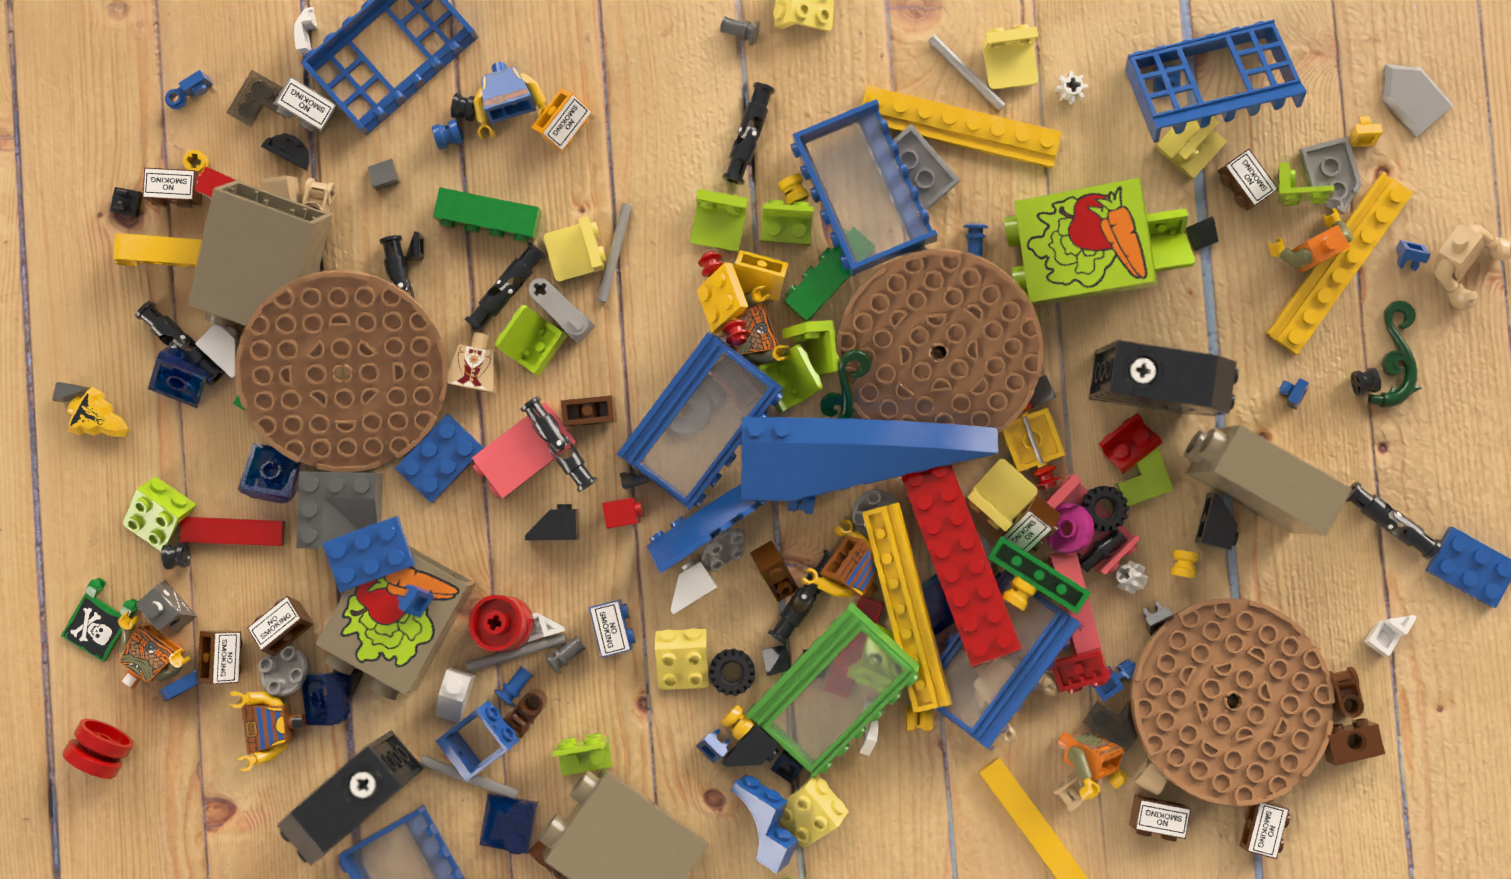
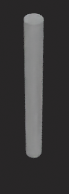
M935 34L928 40L998 111L1006 105Z
M622 203L597 298L601 302L607 303L632 207L629 204Z
M563 633L523 645L520 649L514 651H502L468 661L466 666L469 672L565 644L567 643L566 637Z
M424 755L422 756L419 765L465 781L454 766ZM475 775L467 781V783L514 800L519 791L479 775Z

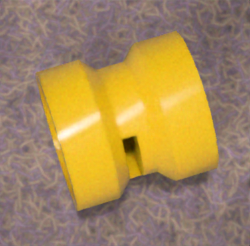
M800 173L788 176L777 183L780 191L785 194L784 201L786 205H794V202H804L810 198L808 190L804 189L802 185L803 179Z
M1174 549L1173 558L1177 560V563L1175 562L1171 567L1170 574L1196 578L1197 570L1193 563L1199 561L1200 553Z
M1015 576L1011 582L1012 587L1010 590L1005 591L1002 598L1024 611L1027 607V600L1029 597L1034 596L1037 589Z
M738 704L720 721L725 728H729L732 731V735L737 740H740L756 723L743 714V709Z
M906 705V731H914L915 729L932 731L933 709L918 712L917 717V712L914 713L912 705Z

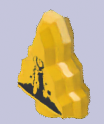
M94 386L83 397L76 396L67 409V413L72 416L68 424V431L79 436L85 433L93 436L103 433L110 437H126L130 428L122 417L113 412L112 404L104 399L105 394Z

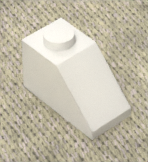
M213 324L195 344L231 378L235 379V360L240 338L236 335L239 332L233 326L224 327Z
M692 560L681 567L684 572L678 576L671 606L672 614H675L717 588L716 583L702 561L696 563L695 560Z
M454 667L446 670L438 694L435 716L456 723L461 721L476 674Z

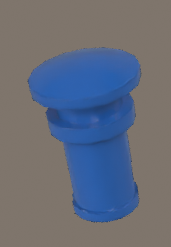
M981 223L963 225V228H968V234H965V238H968L967 253L982 258L983 239L986 238V235L983 234V229H987L988 225Z
M520 666L508 683H503L501 691L497 689L494 691L504 703L514 707L515 704L512 700L520 696L518 693L533 675Z

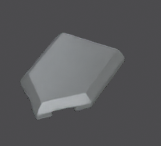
M1384 65L1385 84L1382 101L1414 137L1420 135L1453 107L1454 104L1421 67Z
M1346 136L1299 149L1309 187L1334 185L1332 199L1327 200V203L1324 205L1331 209L1335 208L1338 213L1345 215L1350 202L1362 185L1349 137Z

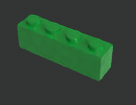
M439 187L433 217L443 227L454 228L455 225L464 226V230L468 232L479 233V230L489 231V235L493 237L504 238V235L514 236L513 240L528 243L529 240L536 241L542 211L536 206Z
M855 227L850 231L844 230L857 262L868 258L874 252L876 247ZM828 247L819 257L821 262L815 268L811 265L801 277L804 280L797 287L793 284L784 294L787 297L784 304L804 322H808L851 276L850 271H845L839 257L842 256L839 247L832 250Z
M1000 536L987 557L1075 614H1078L1091 594L1087 589Z

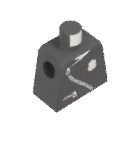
M166 580L155 586L136 603L142 613L161 632L179 633L197 616Z

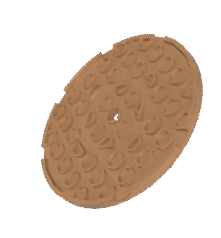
M930 249L917 251L894 259L880 267L860 285L852 296L842 316L837 334L836 353L839 356V362L843 354L853 349L866 352L871 360L870 371L860 378H852L850 372L856 371L859 368V362L852 360L845 368L853 397V407L862 419L997 428L999 434L1013 423L1026 408L1034 394L1042 371V331L1035 309L1024 290L1008 273L997 265L974 254L958 250ZM944 346L946 355L942 358H936L932 355V348Z
M348 270L321 271L302 276L283 285L268 296L255 310L245 326L236 353L235 379L241 404L251 419L253 427L262 438L286 457L295 462L300 461L324 471H365L380 467L381 464L395 458H400L414 448L430 431L441 410L447 389L448 367L446 353L439 331L430 316L413 297L401 288L382 278L362 272ZM344 366L348 368L351 372L350 376L346 379L339 378L335 372L338 367Z
M1232 598L1213 599L1196 603L1175 613L1173 620H1166L1148 639L1137 660L1131 685L1132 717L1138 738L1147 756L1163 776L1175 786L1194 797L1212 803L1234 806L1256 805L1288 793L1292 790V787L1303 778H1306L1317 766L1328 745V735H1331L1333 729L1334 690L1331 676L1322 654L1297 623L1282 612L1256 601ZM1230 694H1235L1238 698V705L1235 708H1230L1227 703V696Z

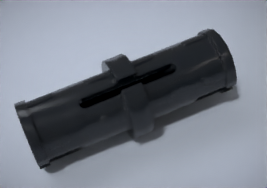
M1118 529L1114 530L1101 542H1095L1093 544L1094 547L1078 559L1080 566L1085 568L1084 571L1088 573L1089 570L1103 559L1107 560L1110 558V553L1125 543L1127 539Z

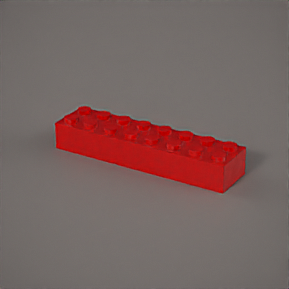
M952 465L935 467L927 471L901 476L972 669L1020 652L1022 650Z

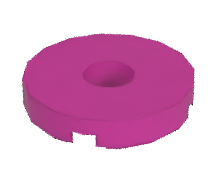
M1064 503L1057 506L1055 510L1061 514L1056 523L1059 528L1050 538L1045 536L1047 543L1063 554H1076L1083 551L1090 544L1094 535V522L1091 514L1084 507L1073 503ZM1071 522L1073 524V532L1067 536L1064 533V526Z

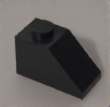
M1207 493L1195 542L1224 550H1232V546L1236 545L1239 533L1236 531L1238 525L1219 494Z
M557 504V509H550L525 535V540L579 539L578 509H572V504Z
M755 723L722 759V764L725 767L762 765L766 760L771 762L779 752L777 749L779 744Z

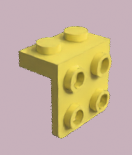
M776 0L773 11L775 18L774 28L785 29L798 24L822 31H829L832 29L834 0Z
M1024 24L1014 27L1013 30L1004 31V28H994L985 34L982 45L987 82L991 90L1029 86L1037 83L1038 72L1034 42L1038 37L1037 27H1029V25Z
M588 216L579 218L580 224L544 235V242L554 277L558 282L605 269L603 261H607L603 246L598 247L596 237L600 236L596 222H591Z
M1000 458L967 493V498L970 500L968 504L977 513L983 511L989 517L987 521L995 529L999 530L1002 528L1006 532L1013 525L1012 520L1033 499L1038 489L1008 461Z
M691 628L688 630L668 629L656 631L655 657L658 688L660 690L708 687L706 629Z
M817 774L814 778L810 776L798 791L786 798L788 803L780 822L791 835L799 839L798 844L806 848L836 829L849 811L845 808L843 802L832 792L826 781Z

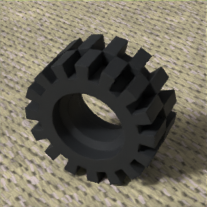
M1098 486L1088 490V493L1082 497L1083 502H1080V506L1084 507L1091 514L1096 531H1114L1117 527L1124 524V519L1128 518V515H1126L1127 511H1129V506L1126 505L1128 500L1115 487ZM1101 499H1107L1113 505V513L1106 519L1098 517L1095 512V505Z
M736 648L725 649L718 653L712 660L709 669V677L713 687L715 686L718 692H722L727 696L743 694L751 687L755 678V667L751 657L742 650H736ZM735 662L740 665L742 676L739 680L730 682L723 677L722 669L727 663Z

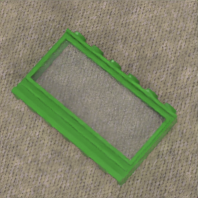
M850 602L845 611L831 622L828 629L813 641L810 648L796 659L787 672H783L777 682L764 692L756 704L749 708L746 716L755 721L806 768L814 778L819 772L824 774L833 764L831 760L836 755L841 757L850 747L848 743L853 738L857 740L867 730L865 726L871 720L876 722L884 713L882 708L888 702L892 705L902 694L900 690L905 685L910 687L918 679L919 675L917 673L920 665Z

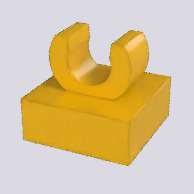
M1370 116L1359 117V124L1354 125V129L1349 136L1351 148L1375 146L1383 133L1381 124H1371Z

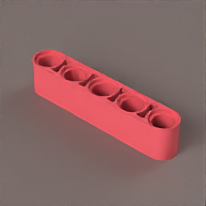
M1060 552L1048 554L1050 567L1086 589L1077 554H1063ZM1087 598L1078 614L1060 604L1063 611L1081 622L1084 626L1081 631L1077 629L1069 640L1073 655L1101 648L1089 598Z

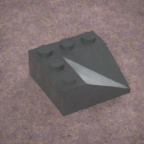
M299 471L297 548L324 549L323 542L381 522L383 474Z

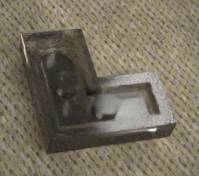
M251 70L226 113L249 127L253 125L263 106L286 118L276 111L278 106L273 104L283 87Z
M1131 698L1118 716L1097 701L1082 721L1108 741L1125 748V753L1138 737L1132 717Z

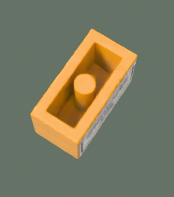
M561 88L531 128L551 146L563 151L565 147L571 144L577 131L587 123L588 117L593 111L573 93Z

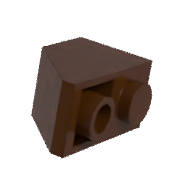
M772 540L750 552L777 602L799 589Z

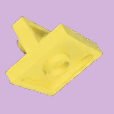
M1212 116L1210 124L1205 128H1200L1197 120L1187 122L1184 132L1180 134H1175L1172 127L1154 148L1190 180H1193L1227 141L1214 130L1219 121Z

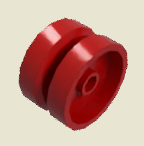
M493 594L482 598L475 604L469 616L468 626L471 637L478 646L489 651L510 652L520 649L528 642L533 633L534 619L531 609L524 601L517 597Z
M85 718L79 722L74 731L76 739L69 740L62 756L69 764L82 772L103 779H112L116 777L122 766L120 759L128 756L134 742L127 734L112 725L95 719Z

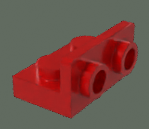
M1136 413L1131 418L1126 419L1111 434L1106 435L1098 445L1103 456L1122 474H1125L1161 445L1162 440L1144 424L1142 417Z
M1100 647L1054 660L1055 665L1052 668L1060 693L1065 691L1075 693L1082 690L1083 686L1090 684L1093 687L1101 686L1108 682L1107 680L1110 679L1112 674L1110 667L1107 668Z

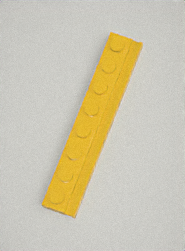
M866 86L862 105L877 99L879 113L882 119L887 121L891 131L901 133L912 124L924 139L1050 169L1054 167L1061 131Z
M1385 172L1380 173L1345 222L1353 233V240L1349 243L1350 248L1314 266L1265 335L1270 336L1276 343L1294 356L1298 355L1413 192L1395 179L1389 178Z
M900 503L864 511L862 514L895 641L920 665L917 673L919 675L918 679L910 687L907 686L913 711L916 713L951 705L950 694Z

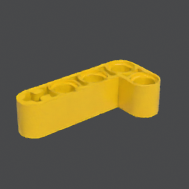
M114 234L113 261L115 264L125 266H138L141 263L196 268L202 240Z

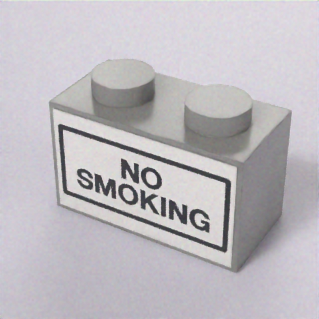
M292 77L287 79L273 103L278 106L277 112L289 119L293 115L301 120L300 126L312 133L315 129L317 131L323 129L336 107V104Z

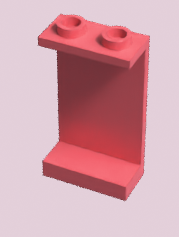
M544 402L542 406L557 421L560 434L567 436L572 444L576 446L578 444L576 439L563 426V422L550 405ZM528 416L524 417L472 457L475 462L473 465L474 469L481 477L486 476L491 482L488 487L496 497L508 498L512 491L555 459L548 449L547 444L549 443L538 436ZM567 445L563 451L557 452V456L561 455L567 449H571L569 445Z
M1070 474L1044 501L1054 509L1064 503H1073L1080 506V502H1083L1082 497L1088 492L1080 484L1082 480L1076 474ZM1096 503L1095 512L1098 517L1106 519L1112 515L1101 503ZM1071 522L1064 526V533L1067 536L1073 532V524ZM1123 525L1117 527L1127 541L1110 553V558L1107 560L1103 559L1093 568L1102 575L1113 573L1120 565L1118 561L1124 555L1129 556L1138 547L1136 543L1140 538L1137 535H1132ZM1094 529V535L1090 544L1078 553L1081 556L1085 555L1094 547L1093 544L1095 542H1101L1113 531L1102 532Z

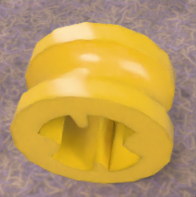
M190 150L183 157V165L187 170H195L201 173L205 167H209V159L198 150ZM196 156L201 160L200 166L196 164L197 168L191 164L192 159L196 160Z

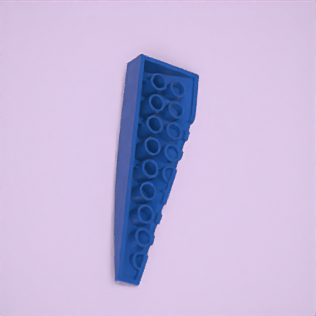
M742 417L741 501H797L805 497L819 496L831 491L845 490L857 485L871 484L905 476V474L923 472L935 467H944L961 461H970L998 454V429L891 420Z
M740 484L686 520L681 516L670 524L671 530L665 534L660 530L649 538L651 543L647 545V548L659 572H664L767 501H741Z

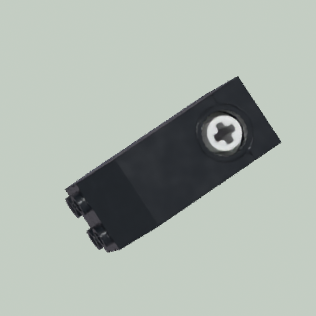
M1117 340L1110 343V345L1108 344L1099 348V350H1095L1088 400L1190 415L1217 416L1229 414L1235 405V395L1232 393L1233 386L1238 381L1239 369L1236 368L1237 361L1219 355Z
M391 730L363 748L295 807L277 825L280 829V835L285 841L291 842L295 846L297 855L303 862H308L312 866L418 775L424 767L419 765V761Z

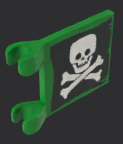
M97 578L89 582L82 600L61 637L105 662L121 636L122 628L118 623V619L127 611H129V618L131 619L138 610L136 605L138 601L136 599L125 601L121 612L96 598L106 585L103 579Z

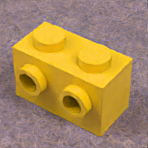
M739 250L734 269L743 293L751 294L754 288L765 285L760 291L761 296L764 297L770 294L768 300H779L788 263Z

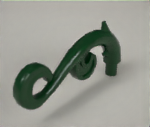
M1406 301L1392 302L1384 310L1385 325L1398 350L1390 351L1382 359L1383 371L1388 375H1397L1404 370L1403 367L1397 365V362L1401 361L1405 367L1404 380L1397 390L1392 386L1387 393L1382 392L1381 395L1370 394L1368 396L1369 404L1380 405L1381 407L1397 406L1421 389V386L1416 385L1417 365L1414 355L1392 322L1393 313L1398 311L1404 315L1403 323L1398 325L1399 329H1406L1413 324L1416 312L1413 306Z
M853 349L842 355L838 367L842 394L832 392L827 393L822 398L820 409L824 415L829 417L837 415L838 411L834 406L840 405L841 412L837 419H851L853 397L845 368L850 361H857L860 363V366L856 371L850 372L851 377L860 378L866 375L871 369V360L866 352Z

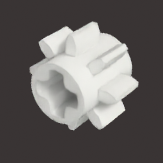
M1070 71L1067 79L1064 76H1060L1058 81L1062 85L1055 88L1056 92H1060V102L1065 99L1069 100L1070 105H1072L1076 97L1079 100L1084 98V94L1081 91L1086 90L1088 85L1083 84V75L1078 77L1073 74V71ZM1068 84H1071V87L1076 88V90L1072 92L1071 88H1067Z
M1130 560L1127 565H1120L1115 576L1120 582L1117 587L1131 594H1135L1136 590L1144 589L1149 578L1143 573L1146 568Z

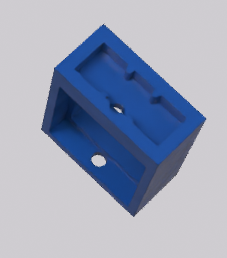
M489 700L436 740V743L466 782L519 742L513 729L506 724L500 716L498 709ZM476 717L481 719L501 746L483 761L478 759L458 732Z

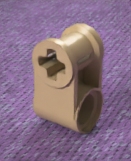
M308 178L304 188L302 204L330 214L336 195V184L331 182L324 184L315 182L313 178Z
M1149 757L1139 767L1133 777L1135 783L1153 796L1159 795L1168 781L1154 766Z
M1077 770L1062 779L1052 789V792L1055 795L1058 794L1067 805L1066 809L1069 812L1078 808L1085 801L1079 794V790L1085 784L1083 780L1080 781ZM1103 779L1093 780V782L1101 787ZM1066 791H1069V793L1072 795V797H1070V796L1066 793Z

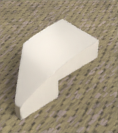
M313 7L305 8L294 24L295 46L302 56H305L312 50L308 30L318 29Z
M533 613V633L528 642L563 632L565 628L539 613Z
M1411 615L1377 621L1364 643L1383 657L1390 656L1400 637L1407 635L1417 617Z
M869 699L865 700L862 713L873 703V701ZM871 720L865 726L867 730L864 733L860 753L870 756L877 742L878 720L876 722Z

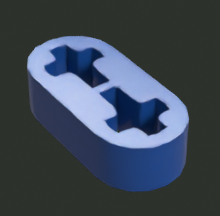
M198 669L160 689L159 692L164 701L167 702L201 684L197 682Z

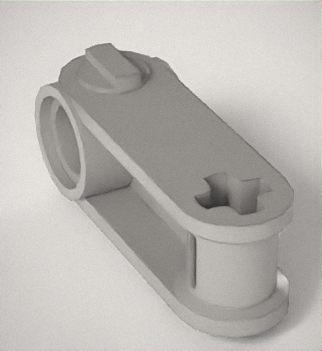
M542 278L531 282L529 285L531 297L560 325L566 334L577 344L589 335L595 325L579 309H576L553 285ZM540 288L547 292L544 296L539 294L538 290Z

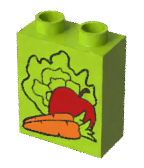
M1140 178L1014 201L1016 215L1004 217L1009 247L1021 245L1024 264L1012 267V278L1028 295L1029 300L1035 307L1158 286Z

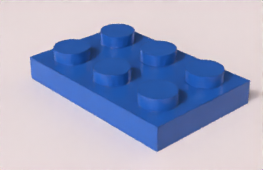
M447 413L395 469L429 502L434 503L474 461L472 457L485 447Z
M398 516L322 543L339 592L416 565Z
M1448 527L1441 540L1439 550L1432 557L1425 571L1489 607L1497 608L1511 582V559L1455 527Z

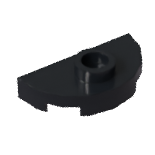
M282 133L267 138L261 145L265 150L307 171L310 163L309 152L305 144L295 136Z

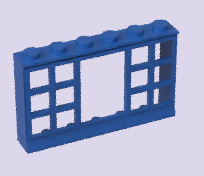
M368 0L361 6V10L356 15L344 20L340 29L335 33L328 34L317 49L310 50L305 55L301 64L367 136L478 38L475 30L448 0H439L448 11L435 22L423 11L433 0H423L419 5L414 0H407L414 9L401 21L390 9L398 0ZM385 11L428 58L395 88L352 42L356 36ZM419 13L430 26L416 38L405 25ZM452 15L463 29L449 40L438 27ZM435 31L445 44L431 55L420 42ZM348 44L359 57L345 69L334 56ZM331 60L341 73L327 85L316 71ZM364 61L375 75L360 86L350 73ZM346 77L357 90L343 102L332 89ZM380 79L389 89L390 93L376 104L365 91ZM362 95L372 108L358 119L347 106Z
M1274 19L1265 22L1259 21L1244 27H1234L1224 32L1210 33L1195 39H1185L1178 43L1161 45L1150 50L1136 51L1128 55L1125 72L1153 143L1159 142L1162 128L1172 126L1175 134H1180L1184 132L1187 122L1197 120L1200 128H1205L1210 124L1212 116L1222 114L1224 121L1229 122L1234 119L1237 110L1244 108L1247 109L1249 116H1254L1259 113L1261 104L1271 102L1274 110H1279L1284 106L1286 98L1292 97L1296 108L1302 106L1307 93L1279 34ZM1265 38L1268 44L1260 46L1258 40ZM1247 42H1252L1253 48L1237 51L1234 46ZM1228 47L1247 92L1204 102L1185 57ZM1271 50L1276 63L1269 65L1263 51ZM1257 53L1262 67L1245 70L1240 57ZM1177 59L1181 62V65L1164 69L1162 64ZM1152 65L1157 66L1158 71L1142 75L1139 70L1140 68ZM1279 69L1285 82L1277 84L1272 70ZM1184 71L1189 84L1172 88L1167 75ZM1265 72L1271 86L1254 90L1248 76ZM1161 77L1166 90L1149 94L1144 80ZM1192 90L1198 104L1180 108L1175 94ZM1169 96L1174 109L1156 113L1152 100Z

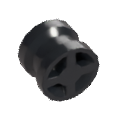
M455 93L451 104V117L455 119L463 117L467 121L472 122L476 114L473 104L475 96L467 98L459 93Z
M1372 367L1368 368L1365 372L1358 370L1351 373V385L1355 394L1360 396L1365 395L1367 391L1374 393L1381 390V378L1376 368Z
M186 542L178 543L177 546H172L171 544L163 545L161 558L164 568L170 570L174 569L175 566L189 567L191 554Z

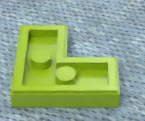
M1158 447L1136 464L1138 476L1116 483L1118 491H1121L1123 497L1128 500L1126 502L1127 506L1174 490Z

